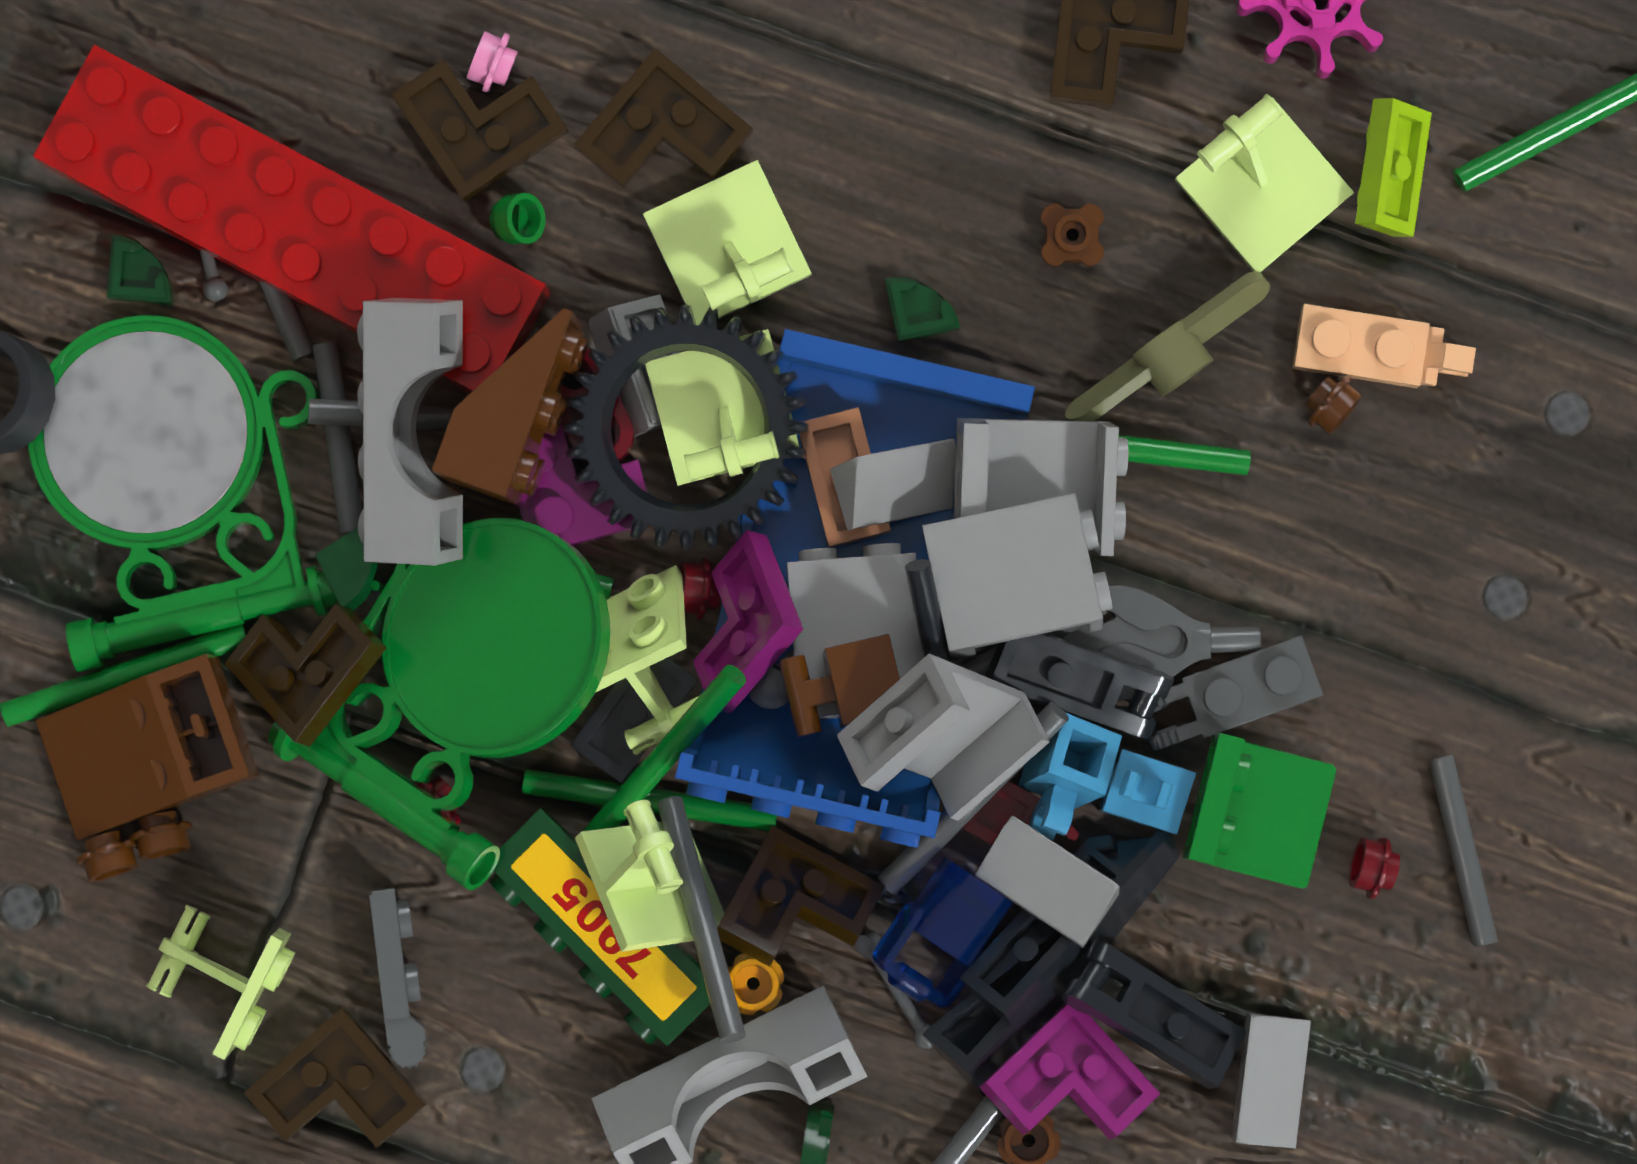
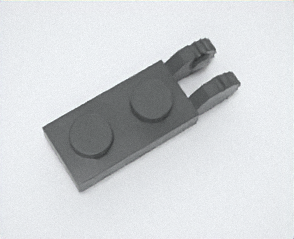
M1302 635L1181 678V684L1171 687L1167 698H1159L1154 712L1167 708L1171 702L1186 697L1195 721L1179 727L1173 725L1156 731V734L1150 737L1149 740L1153 751L1198 735L1203 739L1323 696Z
M394 887L373 889L372 893H369L386 1038L387 1045L390 1046L388 1053L391 1054L390 1059L395 1061V1065H401L402 1069L404 1067L411 1069V1066L417 1067L420 1061L423 1062L422 1059L426 1055L425 1048L427 1046L424 1043L426 1041L424 1025L410 1015L408 1002L421 1001L417 963L404 964L401 946L402 938L413 937L409 899L396 900Z

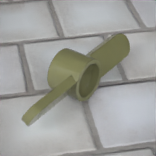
M1258 271L1243 275L1186 318L1181 319L1134 353L1132 355L1133 358L1076 398L1065 411L1068 421H1095L1149 381L1161 397L1175 390L1214 360L1203 346V343L1260 303L1270 290V284L1267 279Z

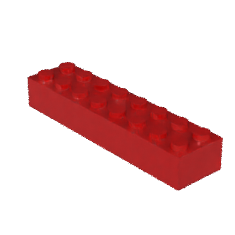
M95 44L33 155L48 170L213 256L253 279L274 288L357 333L358 323L363 314V301L388 298L463 300V365L443 374L440 378L468 393H472L523 346L551 294L545 283Z

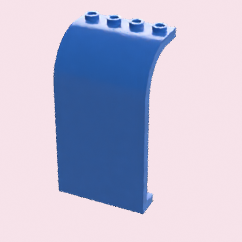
M788 329L784 330L780 347L785 354L778 363L780 373L796 371L799 377L785 389L786 396L806 397L807 401L806 405L791 412L792 419L803 422L859 407L871 454L947 439H954L956 444L957 418L1026 420L1035 389L1034 386ZM797 434L800 448H802L799 434ZM805 458L785 459L784 465L799 477L796 484L777 480L773 484L785 500L782 506H776L761 499L759 505L766 521L762 525H758L744 514L741 520L743 534L746 530L767 535L787 588V562L799 561V551L828 548ZM954 493L952 509L889 522L891 533L835 547L837 549V558L863 557L862 547L867 545L901 544V554L916 553V560H929L922 525L953 519ZM723 603L715 634L728 620ZM793 643L775 662L776 664L780 665L779 661L782 660L786 653L793 649ZM747 694L731 714L721 711L689 748H685L684 753L681 752L675 778L689 781L687 795L725 803L727 791L753 796L752 810L789 818L792 805L818 811L815 821L816 825L854 833L856 820L882 826L879 839L915 848L919 846L921 835L935 838L941 814L939 812L940 796L931 778L903 769L878 792L861 786L837 737V734L844 729H840L838 718L820 719L822 732L797 737L789 701L777 709H764L756 705L750 699L749 694Z

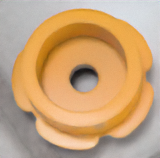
M744 953L738 955L734 960V965L728 967L739 1012L745 1015H754L758 1010L763 1012L772 1010L778 1005L783 995L780 989V985L784 982L781 966L775 960H773L769 967ZM751 977L757 978L760 982L759 987L755 990L747 986V981Z

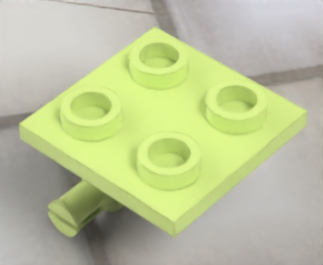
M1265 94L1258 103L1239 118L1236 115H1232L1223 122L1225 130L1202 150H1199L1197 152L1199 158L1175 178V181L1253 272H1262L1354 194L1353 190L1275 99L1268 94Z
M758 160L643 213L685 304L692 307L696 325H700L709 307H711L712 311L718 309V317L720 319L812 275Z
M769 329L763 330L766 336L758 352L761 356L774 350ZM752 334L740 336V340L744 341ZM684 351L654 359L645 364L677 486L729 473L730 477L743 474L742 469L755 466L758 462L779 458L773 432L764 434V416L759 398L748 379L732 364L717 356L699 351ZM778 364L773 370L775 374H781ZM797 434L790 436L789 442L800 447Z
M676 565L658 574L645 575L636 580L628 589L606 600L610 617V646L604 673L596 692L626 678L655 717L632 729L625 730L626 742L629 748L633 749L635 755H639L642 751L657 745L698 698L696 697L673 708L650 668L651 665L687 648L683 577Z
M649 800L636 801L623 810L630 824L629 826L582 831L575 837L621 952L693 941L679 888L683 884V880L670 854L674 844L670 834L664 831L662 821L657 822ZM695 844L716 926L718 927L725 912Z
M186 905L171 938L164 937L158 948L163 954L146 987L157 991L169 969L170 973L159 994L171 998L172 992L186 964H189L241 992L242 995L213 1052V1055L225 1060L235 1047L245 1051L246 1047L252 1042L267 1011L256 1004L264 988L274 992L276 987H279L295 955V952L285 948L291 933L279 928L271 935L249 979L199 955L194 950L211 916L202 911L199 912L190 932L187 933L198 909Z

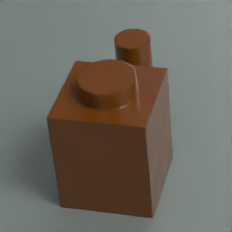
M889 633L825 648L823 657L828 676L810 680L805 655L779 661L797 737L822 732L817 706L834 703L840 729L845 728L900 680Z

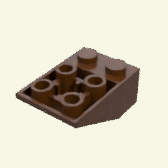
M563 308L454 408L431 471L448 482L518 507L523 493L529 496L534 495L545 466V460L539 458V448L545 433L555 436L560 426L567 401L561 398L560 393L567 373L575 375L576 372H579L589 343V339L583 338V325L573 311Z
M210 654L198 656L145 675L36 720L77 841L260 777L218 656Z

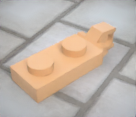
M1303 304L1300 311L1292 369L1341 377L1349 376L1353 379L1418 388L1420 385L1435 386L1438 373L1468 377V374L1473 372L1476 348L1443 343L1445 329L1431 327L1430 323Z

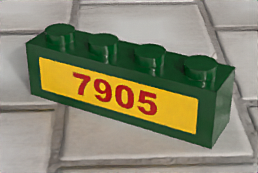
M540 808L499 848L500 857L494 869L495 874L488 880L491 886L514 908L523 900L540 917L533 925V928L558 953H561L568 946L585 963L578 973L602 998L606 999L612 992L617 995L630 1009L623 1019L649 1045L659 1038L668 1046L710 1005L700 964L679 943L621 952L575 838L545 808Z

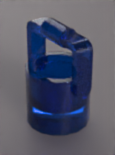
M943 857L914 902L904 905L876 946L872 955L873 962L888 973V982L909 997L916 1001H923L927 998L940 1007H947L952 1004L964 987L960 979L961 975L983 953V947L1013 902L946 857ZM914 930L956 958L936 988L932 986V981L906 963L894 962V959Z

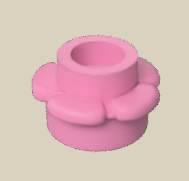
M485 31L480 40L466 79L484 85L483 92H488L493 83L504 87L518 54V51L507 47L510 39L508 33H504L501 38Z

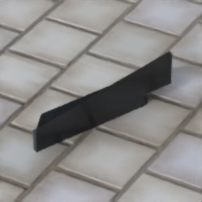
M1155 829V834L1152 837L1116 841L1111 835L1090 837L1073 854L1120 886L1118 897L1083 948L1025 909H1022L961 975L962 983L972 993L930 1026L923 1036L982 1096L985 1097L986 1095L979 1086L1048 1021L1063 1004L1064 1001L1061 996L1071 978L1078 979L1085 966L1081 958L1090 941L1097 940L1110 945L1178 860L1180 852L1171 833Z

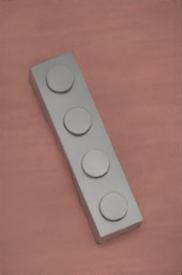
M388 298L363 301V314L358 323L357 336L359 345L363 350V380L358 389V406L363 414V445L358 455V470L361 478L364 480V508L359 516L358 533L361 542L364 544V562L435 566L463 559V494L443 484L430 471L420 453L416 434L418 410L429 387L443 374L463 365V300Z
M825 987L817 988L743 1024L746 1036L739 1041L721 1043L719 1037L591 1098L612 1153L618 1163H692L695 1143L704 1124L719 1108L741 1095L759 1090H780L796 1095L811 1105L866 1078L867 1074Z

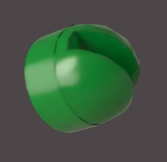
M517 193L500 198L492 206L489 222L491 230L497 239L508 244L519 245L537 241L544 231L546 218L544 208L538 198L530 193Z

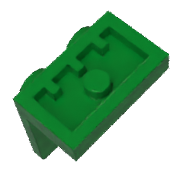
M1223 733L1212 735L1181 858L1296 888H1306L1309 883L1336 775V767L1329 763L1247 743L1245 739Z

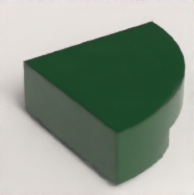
M112 235L107 298L110 301L173 305L174 296L171 280L159 259L136 241Z
M908 278L885 279L898 343L960 330L961 327L952 306L935 290Z
M357 527L315 554L339 604L353 611L370 595L373 588L370 585L378 562H364V544L360 540Z
M821 1099L809 1105L800 1164H826L835 1109L832 1100Z

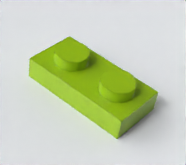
M1394 98L1373 99L1370 124L1366 132L1367 144L1361 185L1357 194L1358 206L1355 224L1393 237H1414L1431 112Z

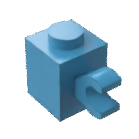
M1068 713L1066 714L1069 720L1049 740L1050 742L1024 765L1018 785L1042 796L1033 810L1029 826L1051 841L1054 840L1056 833L1063 836L1067 834L1072 822L1074 809L1106 795L1122 738L1117 733Z
M1124 749L1118 750L1106 795L1102 796L1099 811L1154 829L1177 834L1196 773Z

